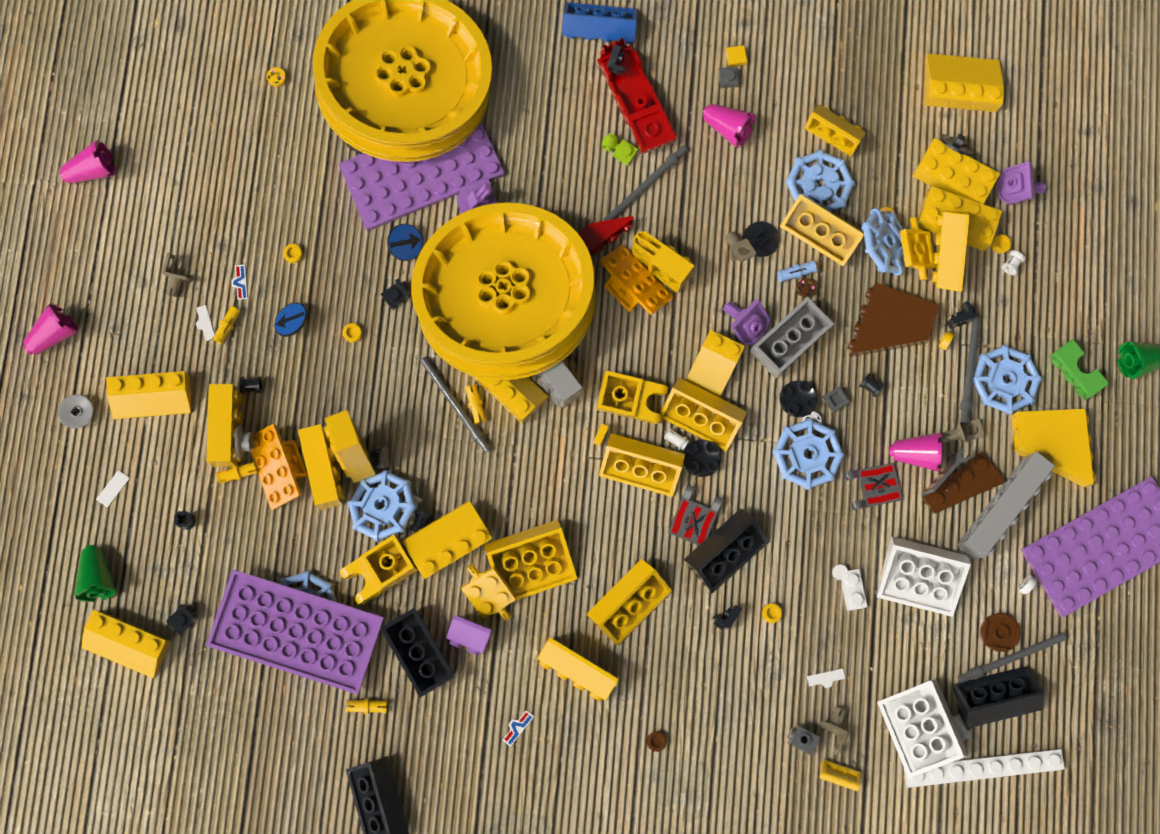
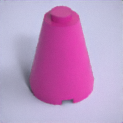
M717 104L707 105L703 111L704 121L736 148H739V145L743 146L753 130L750 126L756 122V115L751 112Z
M96 140L62 165L60 176L63 181H67L69 184L106 178L116 174V165L111 164L110 160L113 157L106 145L102 142L98 143V140Z
M54 303L47 305L24 339L23 347L29 354L38 355L78 332V326L68 314L65 316L61 312L63 309Z
M942 433L896 440L894 445H890L889 456H893L895 461L933 471H940L941 468L937 464L941 465L942 443L938 438H942Z

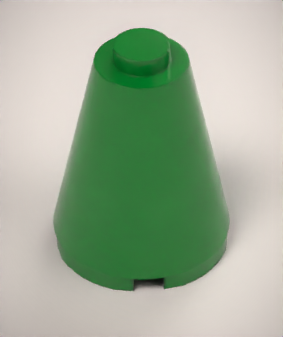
M1131 341L1120 345L1118 349L1120 359H1117V364L1124 377L1137 379L1160 368V345Z
M88 545L81 551L74 591L76 600L94 602V598L101 597V601L112 598L116 594V588L102 549L97 547V545Z

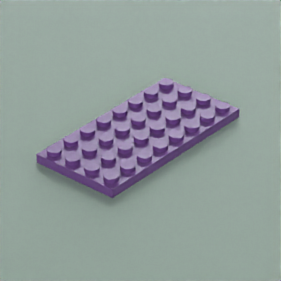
M482 122L464 142L449 152L434 158L413 162H397L379 159L364 153L338 164L367 231L456 196L464 186L487 179L493 181L504 176V171Z
M1152 476L1020 549L1061 618L1160 563V488Z
M232 569L206 646L359 695L384 617Z

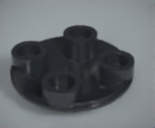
M792 381L782 388L779 401L782 409L788 415L805 417L814 411L818 398L816 391L808 381Z
M696 440L689 443L684 450V466L695 476H710L718 470L721 464V453L714 442Z

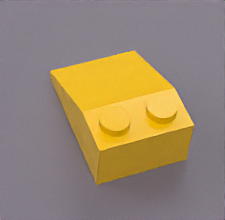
M710 330L686 381L720 398L745 346Z

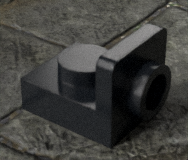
M615 44L607 66L612 69L611 72L614 74H627L628 70L625 67L619 66L625 58L624 49Z
M398 278L395 280L396 283L381 293L382 298L391 310H394L411 298L409 286L405 281L401 283Z
M965 301L960 306L962 311L951 315L952 318L947 322L949 329L970 323L975 318V308L973 305H970L969 301Z
M180 604L178 606L179 609L166 620L179 635H182L199 619L195 615L196 610L189 604L187 606Z
M737 605L733 608L728 607L723 615L725 620H722L717 615H713L711 618L714 621L713 625L722 631L724 628L726 630L730 629L742 609Z

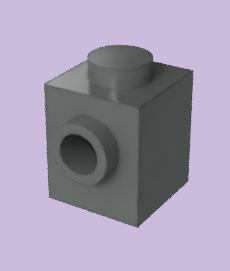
M796 725L795 728L792 727L787 735L789 739L787 743L812 756L821 737Z

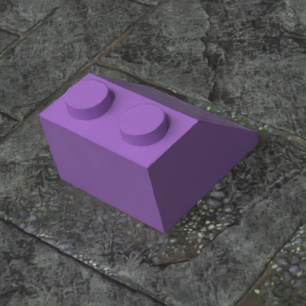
M454 615L446 638L450 640V645L458 648L463 645L468 647L467 652L478 656L479 652L484 654L493 632L490 629Z

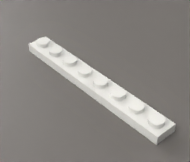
M1054 749L959 760L908 778L904 768L906 787L910 788L1064 770L1065 768L1062 750Z

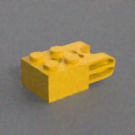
M645 231L638 232L635 235L631 249L632 255L648 267V272L678 294L691 277L694 268L692 261L685 256H680L675 248L670 245L666 246Z
M606 370L603 373L595 410L647 423L660 424V414L650 411L646 405V400L650 395H665L668 392V387ZM618 390L623 395L620 399H617L615 396Z
M392 535L342 568L339 574L344 579H351L357 575H362L365 578L364 589L355 598L358 605H364L418 571V568L399 537ZM389 559L393 561L390 567L387 566Z

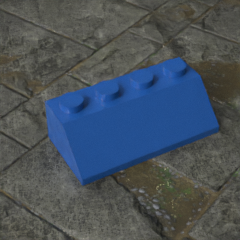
M565 2L562 35H565L567 38L583 37L586 40L597 38L605 42L619 41L623 38L625 43L634 42L637 8Z

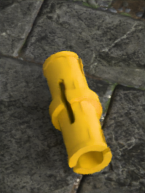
M233 306L229 307L224 319L220 320V326L212 340L221 345L224 344L230 330L234 329L233 325L241 313L240 310Z
M473 384L471 388L470 385L466 386L465 390L469 400L468 407L472 410L474 423L480 424V420L481 423L486 422L487 420L482 408L483 401L479 398L477 385Z
M253 461L238 467L232 466L233 468L216 472V477L220 485L236 479L238 481L242 477L257 474L255 462Z
M365 698V700L347 699L346 706L348 707H346V712H364V714H369V712L387 713V707H379L386 706L387 700L374 701L369 698Z

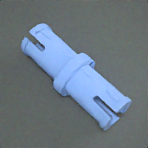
M814 260L800 265L794 264L793 267L777 271L778 279L780 282L792 278L799 279L803 275L817 272V267ZM800 269H804L803 271H799V272L790 274V272H794V271H797V270H800Z

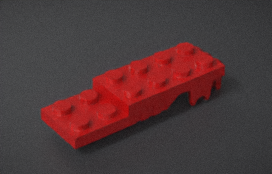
M623 38L619 42H612L611 45H603V49L600 52L601 57L597 59L598 65L626 125H629L641 153H647L676 141L674 131L660 102L657 100L656 93H654L650 81L642 70V61L638 57L637 50L633 51L631 45L627 46ZM614 44L624 49L625 58L619 66L625 67L628 70L627 74H614L611 72L612 69L607 66Z

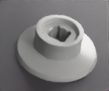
M75 394L66 397L58 408V417L61 423L73 429L85 426L93 415V406L90 400L83 395ZM79 409V414L75 416L74 412Z
M238 425L235 432V450L237 458L240 460L245 452L252 451L253 435L252 432H244L243 427Z

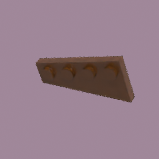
M980 452L947 478L935 492L926 495L922 500L935 514L1006 482V480L986 456Z

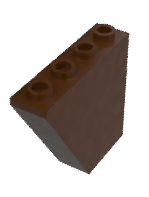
M875 282L872 287H868L865 298L868 299L866 305L863 304L860 309L859 315L862 316L860 322L857 321L853 332H856L854 339L851 338L847 349H850L848 356L853 357L925 344L929 340L940 305Z

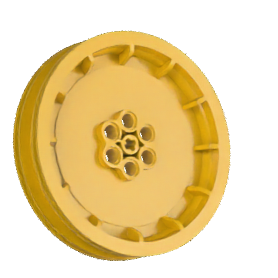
M352 0L333 14L324 25L316 41L313 53L316 98L321 113L331 129L342 140L358 151L379 159L397 162H413L434 158L449 152L464 142L478 127L486 112L492 74L489 47L476 23L462 9L448 0Z
M495 203L476 207L457 215L441 226L426 242L416 260L412 274L411 293L413 305L422 332L429 345L438 356L452 367L483 379L515 380L530 377L550 369L564 360L580 344L591 325L595 312L596 289L594 270L585 243L578 233L563 219L547 210L532 205Z

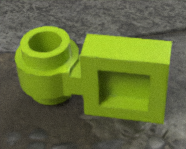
M612 133L605 135L602 140V148L608 152L614 150L612 157L628 166L638 152V148L623 139L618 144V137Z

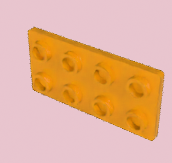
M623 245L599 261L611 274L604 287L629 313L639 303L652 315L673 299V296Z
M271 424L253 435L251 455L270 508L273 510L301 496L296 479H303L307 476L295 440L282 441L276 424Z

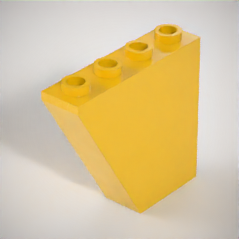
M1085 409L1024 411L1011 415L1015 453L1025 457L1037 451L1055 465L1051 470L1052 472L1082 487L1094 485L1095 472L1092 470L1093 454L1089 446L1091 436L1087 429L1089 418Z

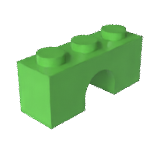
M1071 339L1049 357L1052 364L1062 371L1065 380L1075 387L1078 396L1087 400L1109 383L1098 369L1088 374L1078 369L1077 361L1085 353Z

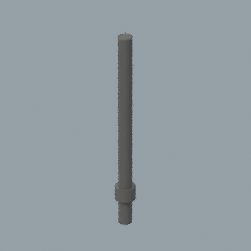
M682 145L674 154L671 153L658 169L604 218V221L615 219L669 167H673L678 163V159L688 151L686 146Z
M975 316L972 320L963 400L960 403V410H962L960 424L968 425L969 411L972 410L971 394L980 316Z
M427 357L420 360L421 364L471 433L470 436L473 441H477L484 453L488 452L491 448L483 438L484 435L481 430L475 427Z
M1064 633L1058 634L981 667H973L970 669L971 671L957 676L958 681L963 683L973 678H981L985 673L1067 640Z

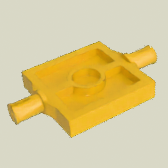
M913 217L909 219L911 229L900 231L904 262L906 267L916 268L919 271L920 281L928 279L926 269L936 268V265L933 263V247L930 232L921 230L918 226V218Z
M473 563L469 565L466 569H468L473 577L469 582L462 585L461 589L480 616L485 619L493 613L499 612L504 621L510 619L511 615L505 607L516 600V595L495 566L487 571L479 572Z

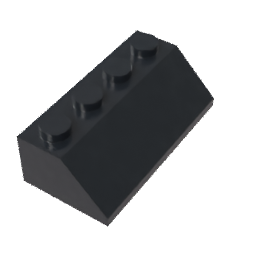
M740 508L684 560L691 571L713 593L769 541L755 518Z
M415 607L380 628L420 698L456 677Z
M1028 666L953 684L959 712L967 728L1044 710V692Z
M388 756L345 769L363 834H410Z

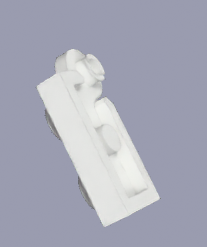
M836 565L832 570V575L835 579L842 581L841 585L847 611L867 608L860 570L848 571L844 565Z

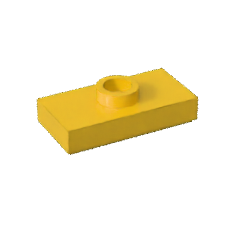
M823 759L820 779L858 791L861 782V772Z

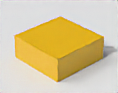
M744 45L726 48L728 68L747 65Z
M601 424L594 439V445L601 446L609 426Z

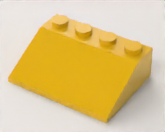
M927 53L924 106L997 112L1002 106L1004 86L999 60Z
M558 520L484 544L491 568L495 566L516 595V600L577 580Z

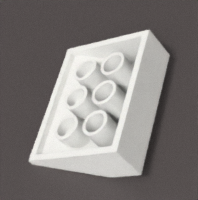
M891 537L884 560L877 597L953 617L971 565L968 556Z
M930 680L877 702L908 778L969 756L937 680Z

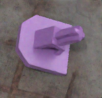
M1030 161L1005 168L997 179L998 198L1008 205L1035 198L1034 193H1044L1047 188L1044 182L1033 181V168Z
M489 179L461 188L456 198L461 213L476 207L497 203Z
M755 299L746 310L739 309L732 302L726 303L723 307V310L735 319L730 326L743 345L755 344L767 332L770 318L759 300Z

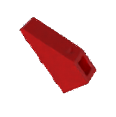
M628 216L593 222L579 231L578 235L585 243L590 256L592 254L597 255L604 249V245L608 242L610 244L618 239L620 233H626L633 227L634 217Z

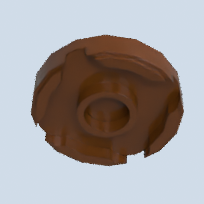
M995 613L988 616L982 622L980 637L984 645L990 650L1007 652L1018 644L1020 628L1015 619L1010 615Z

